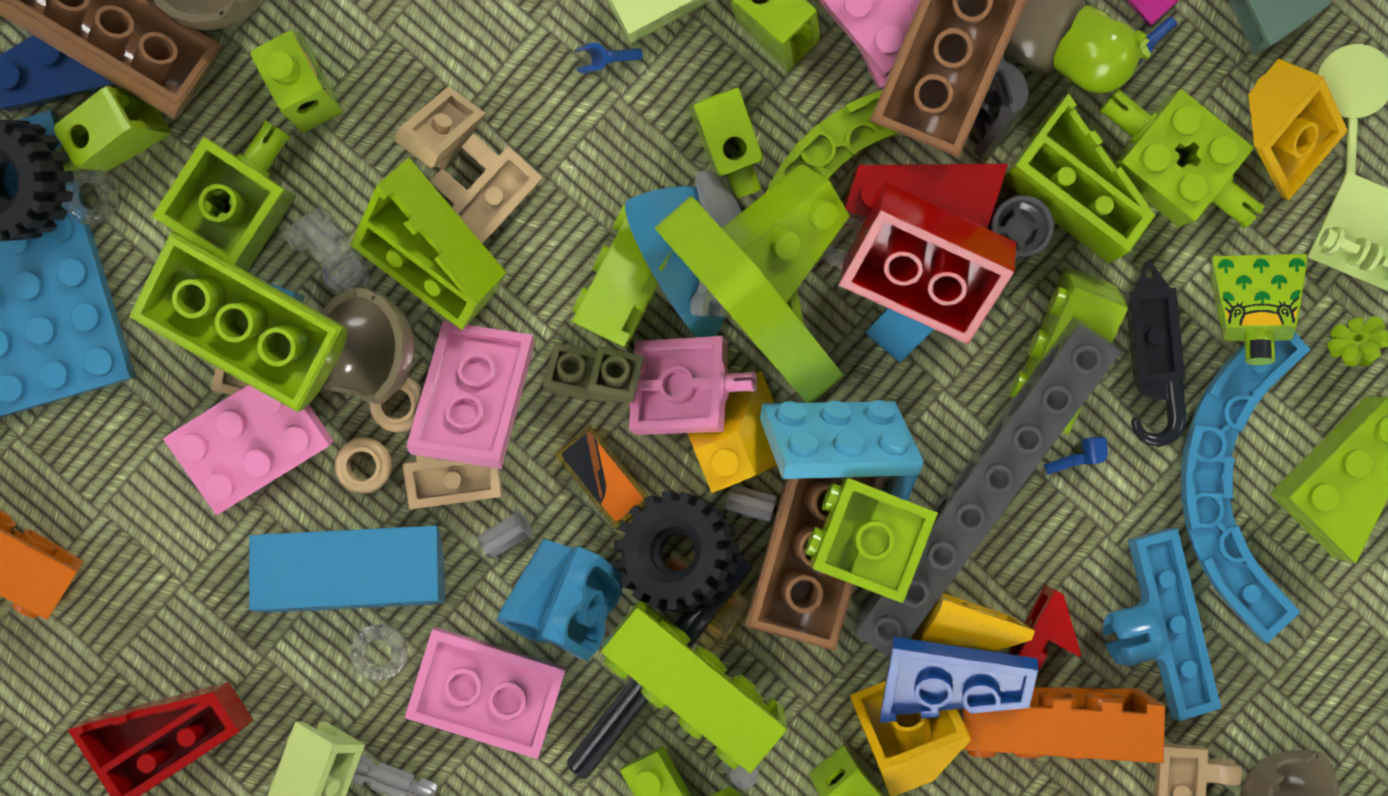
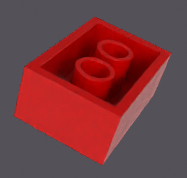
M886 182L845 256L839 286L969 344L1015 272L1016 242Z

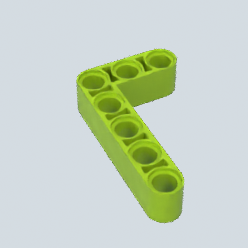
M689 196L654 227L806 403L816 401L844 376L759 268L692 196Z

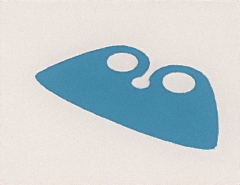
M689 186L669 187L642 193L628 199L625 203V211L630 229L648 267L667 299L696 337L716 336L725 317L710 316L711 303H709L708 316L691 314L690 304L693 295L699 287V279L654 229L656 225L689 196L699 201L697 188ZM672 251L663 271L661 272L659 270V267L662 265V263L665 261L667 256Z

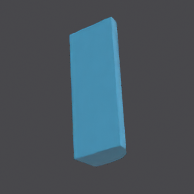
M437 526L249 535L250 611L276 613L445 604L444 555L440 531Z

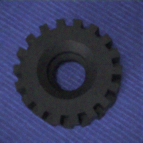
M0 120V241L37 239L43 237L42 233H51L58 227L53 220H64L68 213L62 207V203L72 202L74 192L66 190V182L74 181L73 171H64L63 167L64 163L70 161L67 152L56 151L55 148L61 142L55 135H44L46 128L39 124H30V121ZM9 163L13 165L18 176V188L13 199L7 193L4 184V174Z
M664 491L660 498L655 495L644 498L646 506L643 508L634 505L628 511L634 517L631 523L622 521L618 530L625 532L624 540L614 541L613 550L622 552V559H616L614 563L616 570L625 573V576L620 579L623 586L634 590L632 596L638 601L648 603V606L671 612L682 613L684 610L693 612L701 610L699 606L701 604L711 605L718 599L715 594L718 591L726 592L731 585L725 581L728 574L736 575L738 565L732 563L733 555H740L739 544L732 542L731 538L737 534L733 525L725 522L727 516L721 510L713 507V504L685 492L678 494L673 491ZM675 535L687 536L692 541L695 550L691 564L680 571L669 569L662 558V551L666 541Z

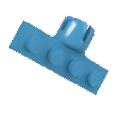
M1166 528L1128 539L1141 597L1135 606L1111 612L1105 617L1102 623L1103 636L1116 633L1118 637L1116 640L1105 643L1110 656L1116 663L1128 667L1156 660L1172 719L1182 721L1221 709L1178 528Z

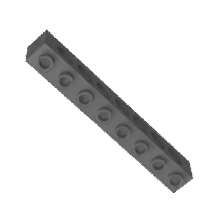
M1073 316L932 510L937 512L938 515L904 602L900 603L873 592L856 615L855 634L889 657L893 637L910 639L1119 356L1121 351L1112 341Z

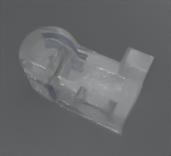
M317 206L281 233L292 249L302 252L308 248L322 266L321 273L324 282L331 289L345 292L347 291L346 288H363L367 284L369 268L358 251L350 246V239L327 209Z

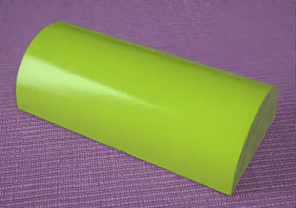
M170 232L129 315V318L296 412L306 408L321 390L341 355L348 334V329L177 232Z

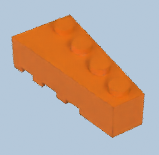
M0 509V596L13 602L12 607L22 615L30 618H38L40 616L48 620L84 561L34 530L25 529L23 533L15 530L16 522L11 518L12 516Z
M1034 687L1029 708L973 714L965 708L957 709L971 739L963 750H968V755L973 757L990 758L995 757L996 752L1014 753L1015 756L1021 758H1040L1044 755L1069 759L1089 758L1164 764L1165 705L1139 688Z

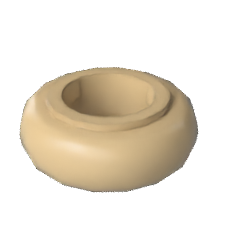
M407 378L405 384L399 389V391L407 393L411 400V408L406 416L400 418L392 417L386 410L385 402L379 404L369 402L370 413L373 419L383 429L395 433L411 430L422 394L421 386L411 378Z
M369 437L354 438L346 442L338 451L334 462L335 474L339 482L349 491L358 494H369L381 489L389 480L392 471V458L387 448L378 440ZM360 452L369 453L376 462L374 475L364 480L355 476L351 469L352 458Z

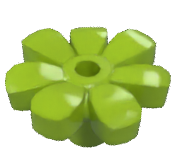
M1372 316L1365 323L1363 317H1357L1348 321V327L1342 324L1334 326L1330 332L1332 340L1327 344L1331 356H1342L1346 366L1371 365L1381 356L1379 348L1388 347V331L1384 330L1386 328L1384 320L1380 317Z

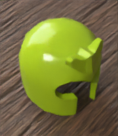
M1085 5L1078 12L1071 28L1059 42L1053 57L1054 68L1062 76L1087 92L1108 93L1119 89L1132 77L1140 58L1146 60L1151 56L1147 47L1149 40L1144 32L1134 30L1127 23L1109 18L1111 14L1091 5Z

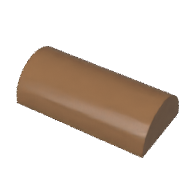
M0 0L1 17L174 120L182 114L198 91L222 47L220 43L197 29L182 26L150 0Z
M920 0L870 121L959 158L1027 0Z
M886 476L847 478L882 491ZM843 477L786 479L744 624L746 627L836 651L854 584L812 569L809 565L812 556L805 554V548L814 527L823 529L829 511L823 510L822 505L830 484L833 482L840 485Z

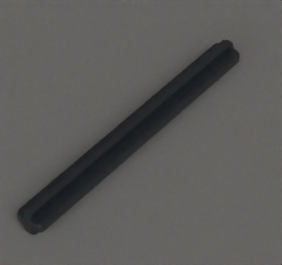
M741 554L733 555L732 563L737 564L738 568L736 575L729 573L725 580L731 584L727 591H718L715 594L718 600L711 605H699L701 610L693 612L684 611L674 624L691 639L687 645L691 648L752 571L753 566ZM633 678L568 758V768L578 777L586 779L592 774L649 702L641 693L643 686Z

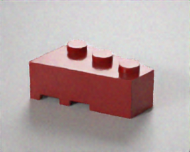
M1009 163L859 165L852 174L843 205L850 215L848 219L863 224L887 182L988 229Z
M226 682L87 718L67 729V731L110 796H141L241 731L254 719L231 684Z

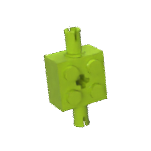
M1120 88L1115 90L1106 100L1108 102L1104 103L1098 112L1104 114L1131 136L1128 145L1113 162L1118 169L1121 166L1144 200L1178 227L1195 222L1207 206L1212 203L1238 222L1242 228L1248 227L1257 218L1254 215L1255 212L1257 214L1262 212L1264 204L1255 200L1232 181L1234 179L1233 174L1254 147L1183 89H1179L1164 98L1156 110L1150 114L1125 95ZM1177 151L1181 152L1184 156L1182 161L1185 165L1182 167L1176 163L1180 157Z
M266 120L262 123L261 129L243 155L238 153L236 156L219 144L203 137L151 216L174 232L185 236L245 271L249 270L297 197L269 178L271 173L268 172V169L291 136ZM223 199L229 200L231 209L227 214L220 206Z

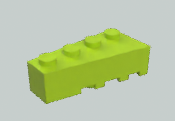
M637 601L604 641L601 653L606 656L604 663L619 677L626 679L629 675L642 685L641 693L654 706L663 709L666 705L680 716L677 720L678 723L691 736L700 739L703 735L717 746L714 751L724 763L733 769H737L740 765L751 774L787 731L784 706L772 697L765 704L763 702L764 699L755 690L756 686L741 674L739 676L735 675L731 679L725 674L727 668L716 655L701 646L692 650L687 646L691 639L685 632L645 602Z

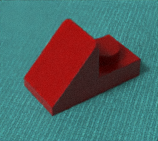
M1045 584L1024 621V624L1035 630L1032 640L1011 646L1006 653L1037 658L1038 671L1047 657L1048 649L1045 646L1048 640L1081 657L1064 594Z

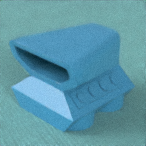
M542 539L503 604L496 621L530 641L553 643L576 658L589 661L590 657L598 651L605 635V620L608 613L616 607L623 588L620 579L623 578L624 574L616 570L613 565L600 555L579 546L570 548Z

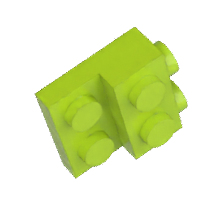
M847 477L842 478L840 485L832 482L822 505L823 510L829 511L823 529L814 527L805 548V554L812 556L809 565L812 569L903 603L938 513Z

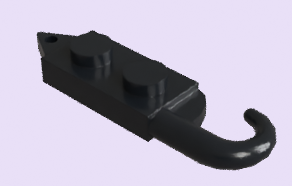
M1148 260L1144 262L1131 292L1125 293L1128 306L1127 319L1133 380L1138 392L1145 397L1154 400H1166L1167 426L1160 433H1150L1142 427L1140 419L1137 417L1131 419V425L1134 434L1141 442L1148 446L1162 447L1170 445L1178 439L1185 428L1186 408L1183 387L1185 373L1176 287L1170 288L1154 264ZM1147 270L1151 271V278H1148L1146 276Z

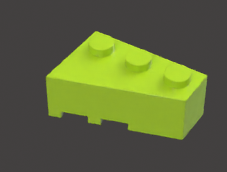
M1068 93L1049 111L1007 168L1002 183L1020 196H1032L1042 201L1050 210L1053 221L1110 264L1131 251L1155 217V214L1122 167L1116 168L1100 145L1103 143L1102 139L1095 130L1092 132L1089 130L1075 110L1077 104Z
M409 157L376 185L350 243L352 248L461 330L491 301L507 273Z
M801 164L723 226L722 229L759 268L787 303L850 215L831 182Z
M624 204L613 225V229L619 232L610 248L604 245L592 269L597 274L589 289L584 287L580 292L572 310L575 313L572 322L628 349L659 284L636 243L628 223ZM672 251L667 256L662 265L659 267V270L661 272L663 271Z
M1064 266L1057 287L1049 302L1041 328L1036 331L1028 351L1030 357L1024 372L1019 371L1014 378L1009 393L1010 397L1015 398L1073 316L1113 342L1128 310V306L1116 285ZM1081 407L1062 433L1069 435Z
M1365 396L1269 493L1333 558L1355 564L1388 500V397Z

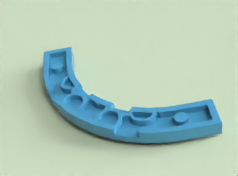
M1294 333L1291 340L1275 341V362L1272 364H1247L1245 362L1244 343L1222 365L1209 383L1196 407L1188 429L1181 466V501L1184 520L1192 548L1200 566L1221 598L1257 638L1264 643H1268L1301 611L1258 565L1244 540L1240 527L1235 523L1231 506L1235 459L1232 458L1239 431H1243L1252 411L1264 394L1311 350L1296 333Z

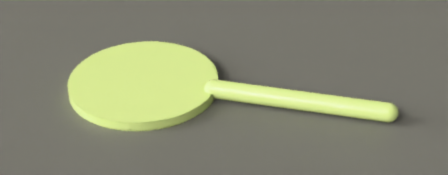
M1364 44L1346 45L1335 50L1323 61L1317 73L1325 78L1341 116L1348 118L1346 172L1356 174L1358 118H1363L1377 112L1388 101V58L1378 49Z

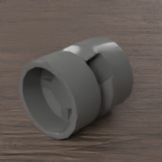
M1019 195L994 207L988 230L1016 242L1015 261L1038 254L1049 244L1053 236L1054 221L1050 210L1042 201L1032 196Z

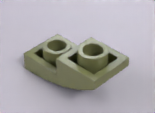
M554 343L543 388L545 392L577 398L634 402L644 356L598 346V350L595 352Z

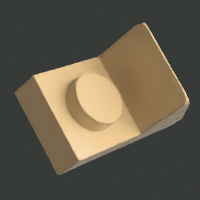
M448 86L399 127L394 141L430 168L437 166L445 170L462 149V145L481 123L486 113Z

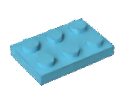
M787 401L783 403L762 404L760 421L782 479L920 475L923 458L895 401H829L818 403Z

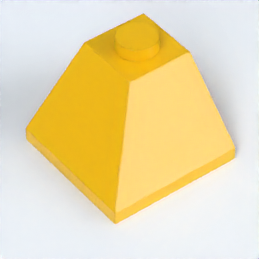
M1277 59L1267 73L1257 80L1248 96L1254 146L1281 198L1289 201L1348 130L1325 78Z
M762 371L756 373L757 383L755 384L757 389L755 392H729L725 403L724 432L687 433L711 493L737 484L777 466L760 421L762 404L775 403Z
M943 593L913 633L912 639L996 652L1032 640L1035 630L1016 617Z
M884 681L850 695V698L889 796H897L933 782L971 739L957 709L940 711V717L922 718L921 713L897 715L896 721L880 723V710L886 682Z

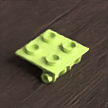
M1346 172L1307 258L1388 291V188L1353 173Z

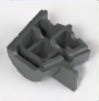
M1004 55L973 124L977 129L975 135L980 142L974 150L979 160L995 152L1028 100V85L1023 74L1014 65L1006 62Z

